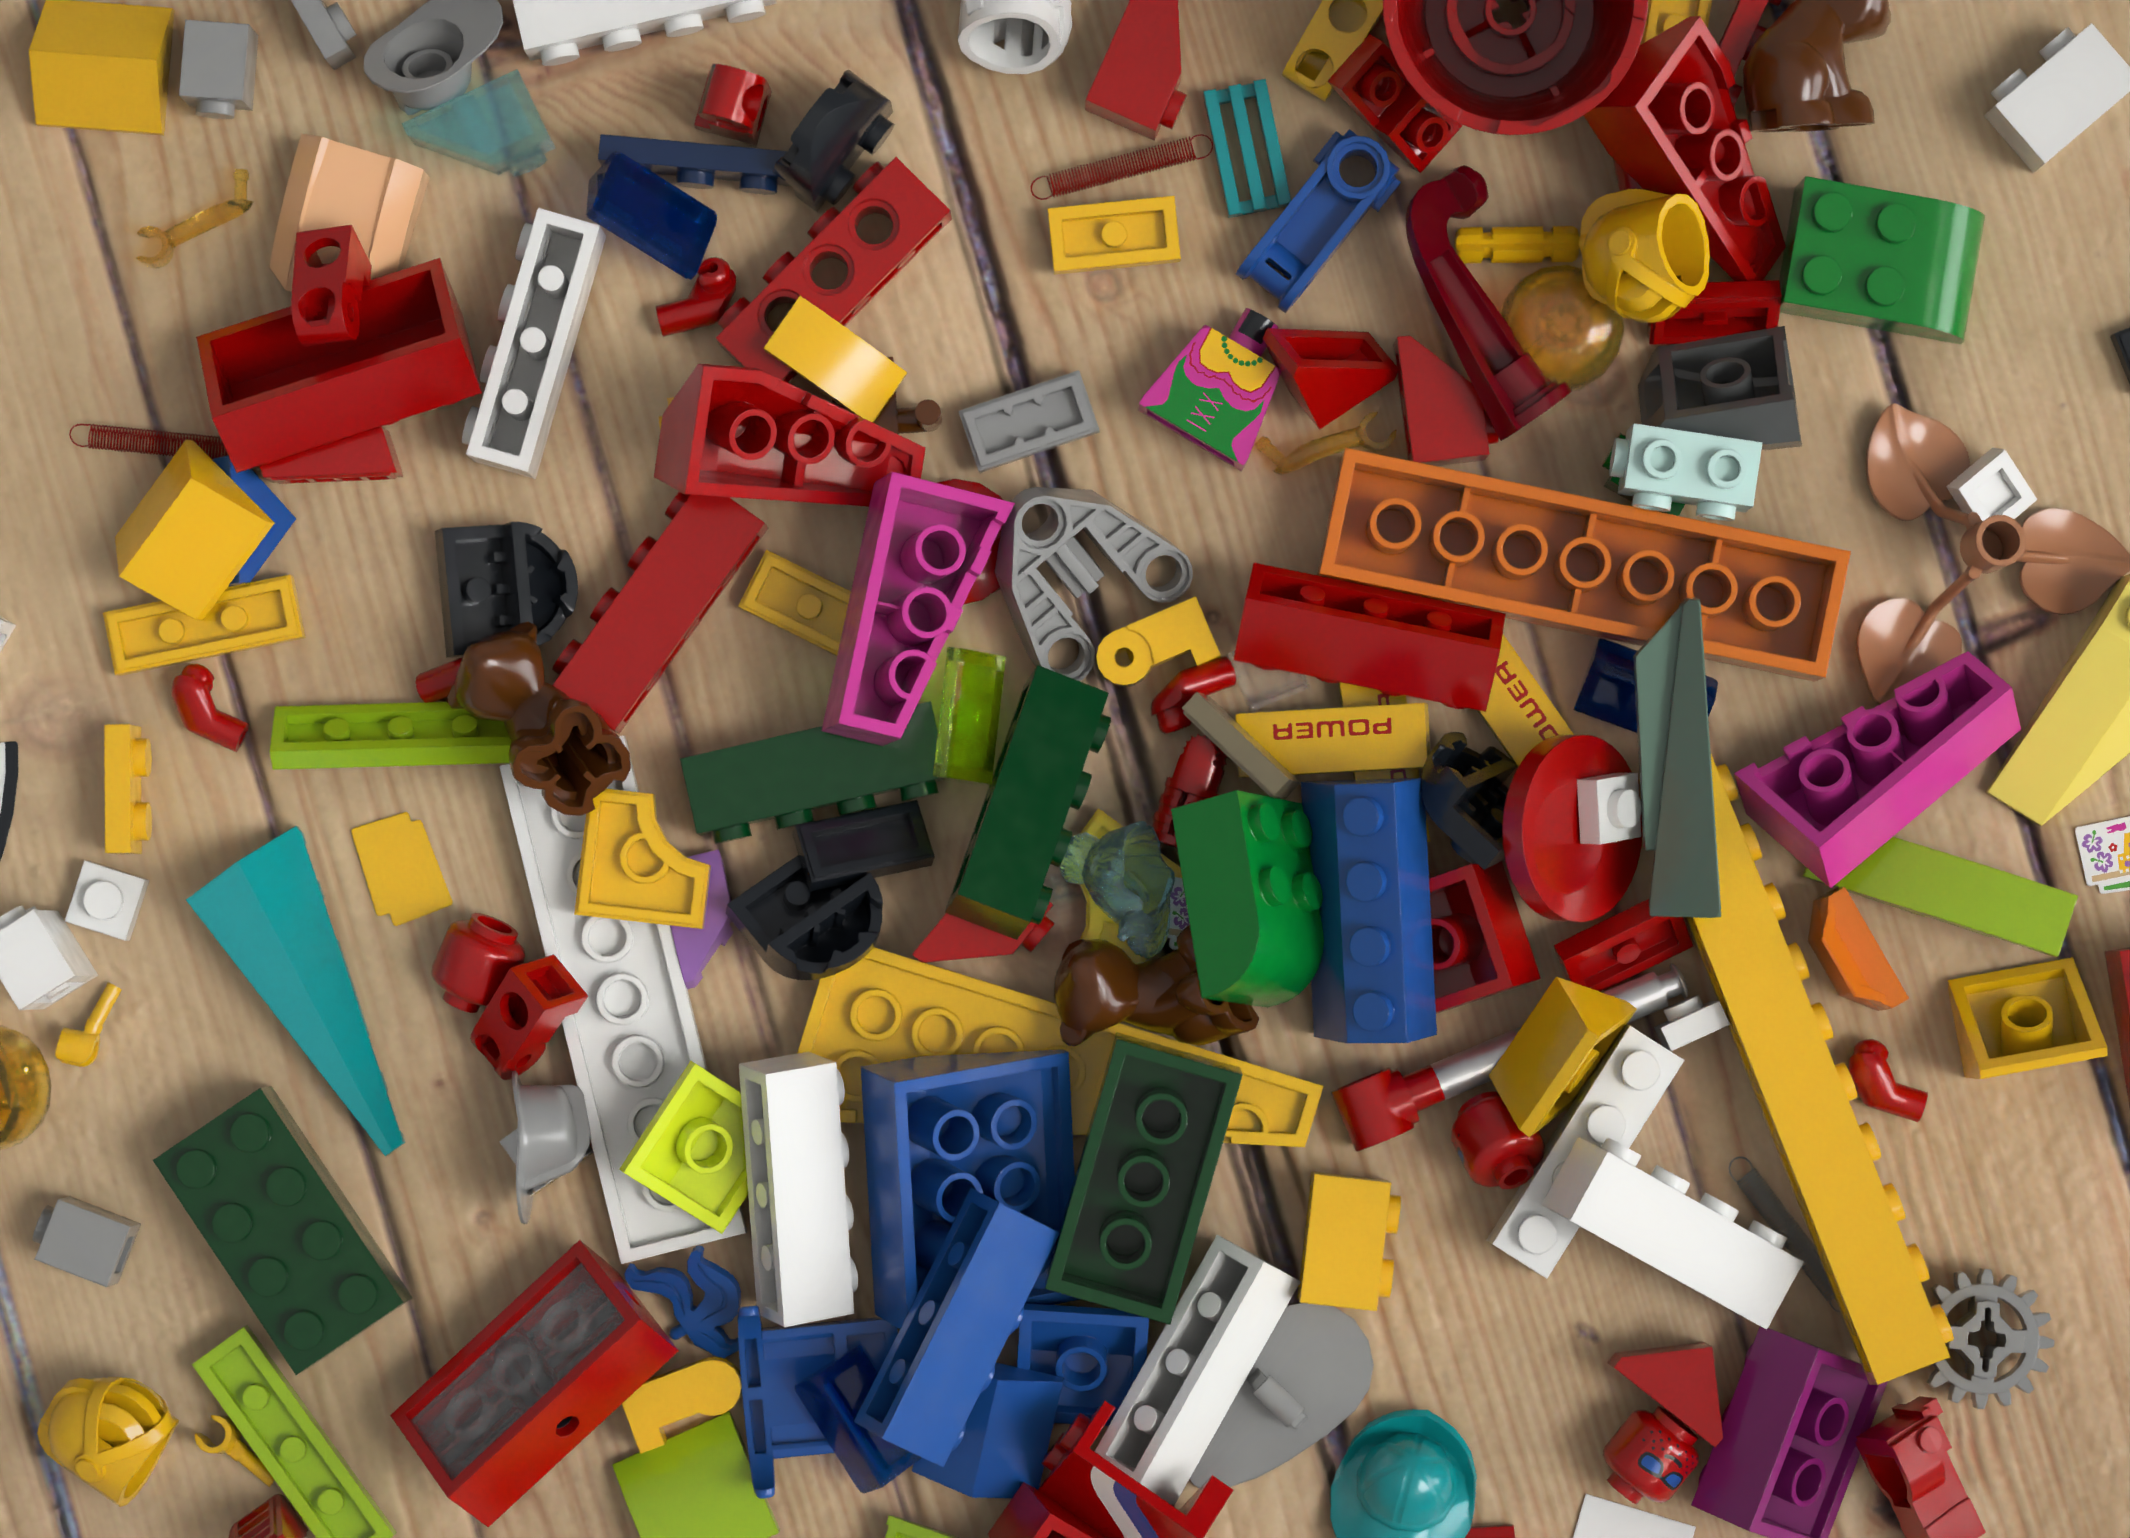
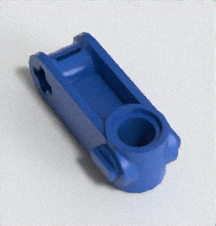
M1350 129L1344 136L1336 131L1313 160L1319 165L1237 270L1236 275L1242 280L1250 277L1279 300L1278 308L1284 313L1294 305L1368 210L1372 207L1379 212L1401 184V181L1395 177L1400 168L1388 159L1387 152L1377 141L1369 137L1358 136ZM1362 156L1373 165L1375 177L1366 186L1353 187L1341 178L1339 172L1341 163L1349 157ZM1267 263H1270L1271 265H1273L1276 269H1278L1280 272H1282V273H1283L1285 276H1287L1290 280H1287L1286 278H1284L1281 274H1279L1277 271H1275V270H1274L1272 267H1270Z

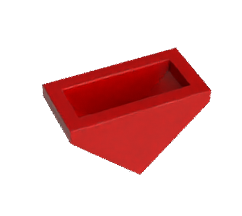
M1267 328L1262 338L1275 365L1282 370L1281 376L1289 392L1319 430L1395 380L1399 368L1369 332Z
M1701 1342L1615 1352L1607 1362L1713 1447L1716 1448L1723 1439L1713 1348L1709 1344Z

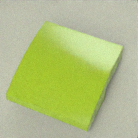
M730 1411L668 1438L663 1446L642 1454L640 1452L612 1464L640 1538H769L780 1532L767 1499H760L754 1493L749 1454Z

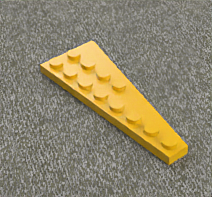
M875 947L851 967L835 975L820 979L797 1054L811 1052L836 1062L845 1088L844 1101L839 1105L840 1121L844 1123H864L861 1066L918 1056L1063 1049L1069 1052L1073 1135H1087L1116 1032L1241 1068L1243 1075L1223 1143L1305 1147L1324 1087L1323 1085L1190 1044L1181 1043L1177 1040L1122 1023L1094 1033L1077 1046H1068L1062 1041L1060 1036L1062 1021L1057 1011L1056 1003Z

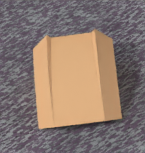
M301 133L281 207L269 268L283 288L292 292L296 232L352 225L372 265L370 280L402 270L430 177L424 169L399 159L373 153L321 136ZM328 246L317 250L322 264L334 262L340 254V248Z

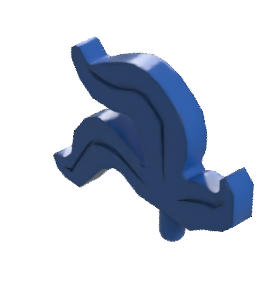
M698 1245L694 1247L687 1261V1272L696 1285L705 1292L704 1298L698 1306L693 1305L690 1281L683 1272L675 1268L657 1267L643 1271L637 1269L635 1264H629L624 1275L625 1280L633 1290L660 1294L672 1302L674 1316L680 1324L669 1331L671 1339L678 1340L688 1335L694 1345L721 1358H726L739 1351L738 1337L730 1339L724 1329L720 1327L732 1321L741 1307L739 1283L727 1270L703 1257V1246Z

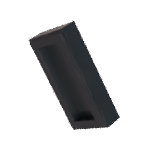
M917 800L795 825L792 834L809 891L857 882L869 873L876 878L932 866L935 858Z

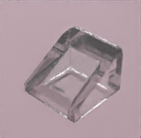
M1235 651L1226 654L1234 667L1237 683L1250 713L1310 689L1306 675L1283 670H1263L1249 663L1234 661Z

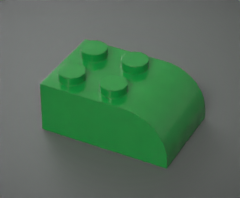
M1805 176L1795 187L1785 242L1786 248L1784 249L1779 277L1782 295L1780 313L1962 344L1965 338L1985 215L1973 208L1939 199Z
M1235 790L1171 809L1201 997L1203 999L1267 1008L1293 999L1308 986L1315 976L1321 962L1324 947L1319 910L1322 906L1323 894L1321 885L1313 872L1309 848L1312 842V828L1306 814L1303 812L1302 803Z

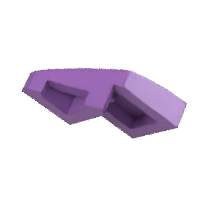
M719 849L687 857L711 865L704 929L670 925L682 977L687 989L697 987L703 978L702 970L720 944L725 946L733 934L730 925L731 919L726 914L727 904L731 902V896Z

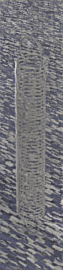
M1745 1157L1734 1158L1729 1165L1731 1177L1734 1179L1730 1167L1735 1159L1743 1158L1750 1163L1752 1170L1742 1179L1735 1180L1738 1182L1737 1185H1739L1741 1190H1744L1743 1193L1753 1203V1206L1757 1208V1211L1767 1221V1224L1771 1226V1229L1777 1233L1784 1231L1781 1235L1785 1234L1784 1237L1788 1236V1239L1791 1238L1785 1243L1786 1249H1789L1788 1252H1791L1790 1254L1794 1257L1802 1254L1798 1257V1259L1803 1257L1801 1261L1806 1259L1803 1264H1806L1801 1266L1803 1267L1802 1270H1805L1806 1275H1809L1810 1280H1813L1812 1283L1822 1293V1296L1827 1298L1826 1301H1829L1831 1307L1841 1313L1831 1304V1300L1835 1296L1829 1298L1834 1293L1830 1283H1828L1829 1281L1821 1260L1818 1258L1819 1255H1817L1815 1245L1812 1246L1814 1244L1811 1243L1812 1240L1808 1241L1810 1238H1807L1808 1235L1803 1233L1804 1230H1801V1227L1798 1228L1800 1226L1797 1225L1798 1222L1794 1223L1796 1221L1793 1220L1794 1217L1790 1218L1792 1215H1789L1790 1212H1787V1209L1785 1210L1784 1204L1780 1205L1782 1203L1779 1202L1780 1199L1776 1200L1778 1198L1775 1197L1776 1194L1772 1195L1774 1192L1772 1189H1769L1770 1186L1765 1184L1766 1181L1762 1182L1764 1179H1761L1762 1176L1758 1177L1760 1175L1757 1174L1758 1171L1754 1172L1756 1168L1753 1169L1751 1162Z

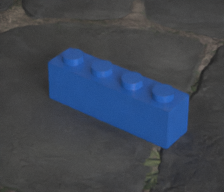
M970 1188L854 1422L881 1439L944 1467L950 1453L959 1446L964 1437L966 1421L980 1393L989 1386L993 1379L995 1363L1009 1335L1018 1328L1022 1321L1026 1300L1038 1276L1042 1275L1048 1268L1053 1256V1246L1060 1233Z

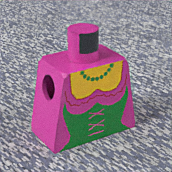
M1245 308L1229 337L1204 325L1144 394L1139 402L1138 411L1242 472L1282 372L1277 366L1261 357L1267 348L1262 339L1267 328L1278 329L1279 327L1265 316L1249 308Z

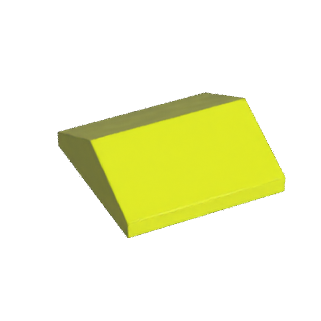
M690 1060L619 1170L723 1234L748 1195L741 1092Z

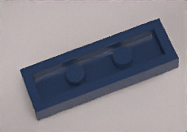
M600 134L598 161L603 169L613 170L612 178L618 181L650 183L651 174L676 176V185L696 189L714 188V179L739 181L740 191L764 195L777 194L778 185L790 186L773 173L775 163L787 151Z

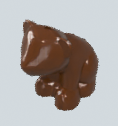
M1796 0L1758 37L1743 67V87L1750 131L1812 132L1839 129V127L1875 124L1874 110L1869 98L1863 92L1851 89L1846 72L1843 44L1883 36L1891 22L1888 0Z
M530 622L521 623L509 631H502L487 636L467 647L454 685L448 694V703L451 708L465 709L468 713L478 718L503 721L512 741L508 756L512 775L524 786L541 789L545 802L564 815L581 816L595 810L593 798L606 790L613 780L622 782L626 780L631 769L630 753L619 736L612 731L602 716L594 712L587 703L569 698L563 691L545 682L544 665L541 650L537 645V627L535 624Z
M1190 924L1177 936L1176 943L1178 949L1162 957L1135 964L1123 949L1106 940L1080 939L1074 941L1066 948L1055 976L1054 998L1062 1021L1060 1036L1062 1041L1068 1046H1077L1094 1033L1105 1030L1122 1021L1142 1029L1173 1036L1181 1043L1202 1046L1256 1029L1259 1016L1252 1005L1203 999L1201 997Z

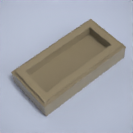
M1196 692L1182 707L1184 710L1183 714L1269 796L1286 799L1300 784L1286 768L1210 696Z

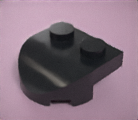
M846 70L835 89H826L791 135L793 144L785 155L775 163L773 173L792 186L797 198L814 211L818 212L826 200L833 206L836 205L856 178V174L849 169L864 150L873 155L893 130L895 124L888 120L893 113L891 101L852 71Z
M509 522L504 525L452 527L436 530L435 540L446 658L463 657L467 647L487 636L502 631H509L524 622L536 625L538 646L551 640L552 636L564 624L566 618L572 615L577 602V573L569 553L566 550H561L548 536L542 533V528L524 522Z
M1450 732L1439 740L1429 753L1424 764L1421 778L1423 803L1431 819L1451 838L1450 843L1455 852L1466 861L1478 864L1485 870L1505 860L1502 828L1504 806L1509 789L1503 783L1518 765L1493 746L1488 747L1481 754L1467 748V738L1464 733Z
M797 855L729 902L726 914L764 962L775 972L796 980H817L844 971L856 964L872 950L881 930L883 899L879 886L871 873L857 882L809 891L799 855Z

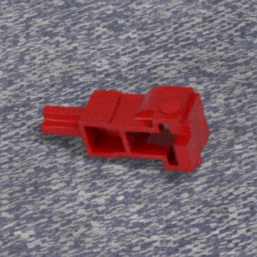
M1919 1396L1907 1404H1897L1891 1408L1894 1413L1893 1415L1856 1436L1857 1441H1855V1444L1875 1484L1889 1499L1905 1538H1978L1986 1533L1947 1453L1952 1446L1938 1419V1415L1943 1413L1937 1398Z

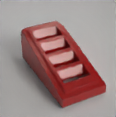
M382 426L340 439L329 445H321L278 459L271 464L260 465L263 478L272 483L277 482L279 484L392 480L397 477H403L390 432Z
M276 1494L237 1521L229 1532V1538H305L307 1536L306 1532L309 1530L285 1496Z

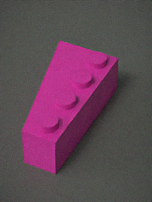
M890 472L874 483L821 731L880 746L901 739L937 665L936 660L963 612V604L977 576L981 574L991 554L990 549L1001 526L1006 523L1015 503L896 472Z
M1969 651L1894 689L1895 697L1875 708L1865 710L1861 706L1842 716V725L1811 741L1804 736L1783 747V756L1764 766L1757 768L1756 764L1752 763L1735 772V780L1746 815L1829 888H1832L2021 730L2012 687Z

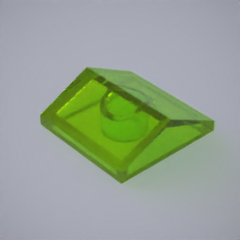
M947 647L933 776L963 784H992L1006 656Z

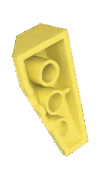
M2130 574L2121 577L2116 582L1986 790L1987 794L2038 826L2045 824L2130 754Z

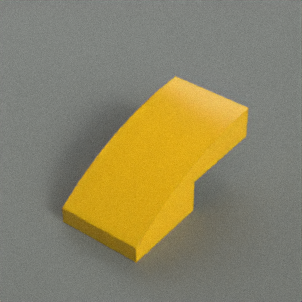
M802 296L798 297L764 347L765 352L818 387V390L851 413L873 423L907 375L905 370Z

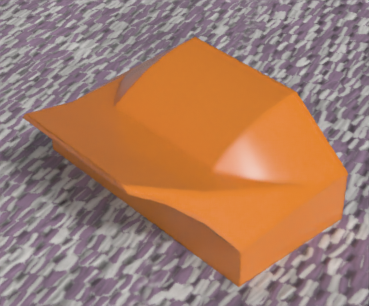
M1845 887L1835 888L1813 901L1808 942L1839 996L1876 1011L1892 1009L1908 1000L1907 993Z

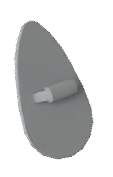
M1308 1303L1287 1305L1192 1473L1190 1480L1193 1485L1200 1488L1212 1475L1229 1487L1258 1478L1289 1461L1324 1438L1357 1409L1369 1390L1374 1364L1369 1340L1356 1321L1335 1306Z

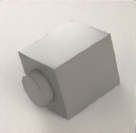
M185 20L179 96L189 106L196 107V115L213 119H233L235 109L253 111L259 35L249 24Z
M70 1196L58 1199L55 1208L49 1205L44 1208L35 1227L32 1240L39 1243L40 1247L34 1260L105 1287L118 1284L141 1223Z

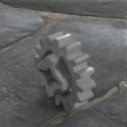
M1980 1268L1975 1284H1971L1967 1275L1959 1271L1954 1273L1956 1289L1950 1292L1939 1284H1935L1931 1288L1935 1298L1939 1301L1937 1304L1941 1305L1946 1316L1955 1305L1971 1297V1300L1968 1301V1312L1954 1325H1950L1954 1340L1945 1343L1947 1348L1954 1349L1965 1361L1967 1379L1957 1374L1947 1363L1946 1359L1933 1364L1935 1370L1927 1380V1383L1933 1388L1949 1382L1951 1386L1948 1391V1400L1958 1403L1968 1391L1971 1392L1974 1408L1985 1409L1988 1394H1994L2000 1405L2008 1406L2011 1405L2009 1390L2011 1387L2015 1386L2025 1393H2031L2034 1390L2031 1381L2026 1376L2030 1370L2047 1373L2049 1366L2043 1360L2037 1358L2039 1349L2054 1347V1340L2040 1336L2038 1327L2049 1322L2051 1317L2049 1313H2032L2029 1307L2038 1297L2034 1290H2027L2018 1296L2014 1293L2017 1277L2006 1274L1998 1286L1993 1285L1991 1269ZM1998 1299L2004 1301L2014 1310L2020 1319L2023 1329L2011 1328L1999 1315L2000 1304L1997 1303ZM1985 1320L1986 1330L1996 1333L1997 1341L1996 1345L1985 1346L1983 1356H1980L1979 1348L1968 1344L1967 1338L1969 1332L1979 1331L1981 1321ZM2021 1353L2015 1366L2008 1373L1994 1380V1377L1997 1375V1365L2009 1354Z

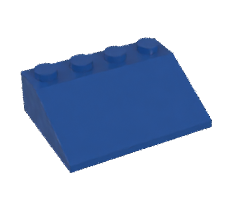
M1059 1049L918 1056L861 1066L874 1309L876 1316L899 1329L901 1328L970 1188L1059 1232L1075 1178L1068 1051ZM1047 1268L1042 1275L1038 1276L1026 1303L1055 1305L1080 1299L1045 1289Z

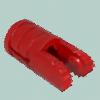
M1197 734L1196 737L1191 736V739L1186 741L1187 744L1183 747L1184 752L1179 756L1172 778L1167 777L1164 785L1166 787L1158 802L1160 804L1152 819L1154 821L1148 830L1147 838L1177 848L1171 809L1219 795L1217 792L1225 772L1223 768L1227 765L1226 759L1228 756L1205 734L1204 736Z

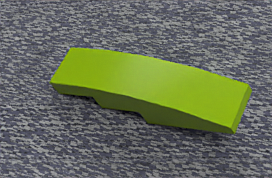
M1896 837L1889 839L1833 886L1835 888L1845 887L1850 893L1922 917H1930L1987 937H1995L2052 957H2059L2078 899V895ZM1805 867L1802 877L1825 884Z

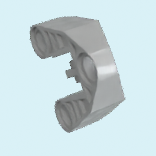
M1033 487L1023 490L1010 501L1015 504L1006 523L1002 525L995 575L1018 635L1035 666H1042L1078 681L1083 680L1093 668L1095 648L1091 640L1071 617L1074 615L1037 570V567L1045 561L1075 598L1080 597L1085 591L1089 594L1099 586L1097 581L1104 576V572L1075 538V535L1082 529L1101 553L1152 601L1160 603L1172 602L1181 597L1190 587L1193 571L1188 557L1164 536L1093 490ZM1037 504L1050 505L1051 512L1044 524L1037 530L1025 534L1022 529V519L1026 511ZM1158 556H1172L1176 562V571L1171 581L1159 587L1148 585L1146 570L1150 562ZM1063 638L1076 639L1079 644V653L1074 663L1063 669L1052 668L1048 662V653L1052 645Z

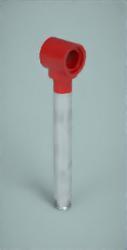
M1670 964L1671 971L1657 976L1652 971L1602 993L1625 1000L1637 1008L1628 1022L1630 1023L1668 1007V999L1680 994L1686 999L1688 989L1680 970L1674 964ZM1521 1027L1402 1076L1397 1068L1394 1070L1387 1068L1332 1091L1331 1094L1355 1151L1372 1147L1413 1129L1414 1123L1420 1121L1418 1111L1491 1081L1489 1074Z

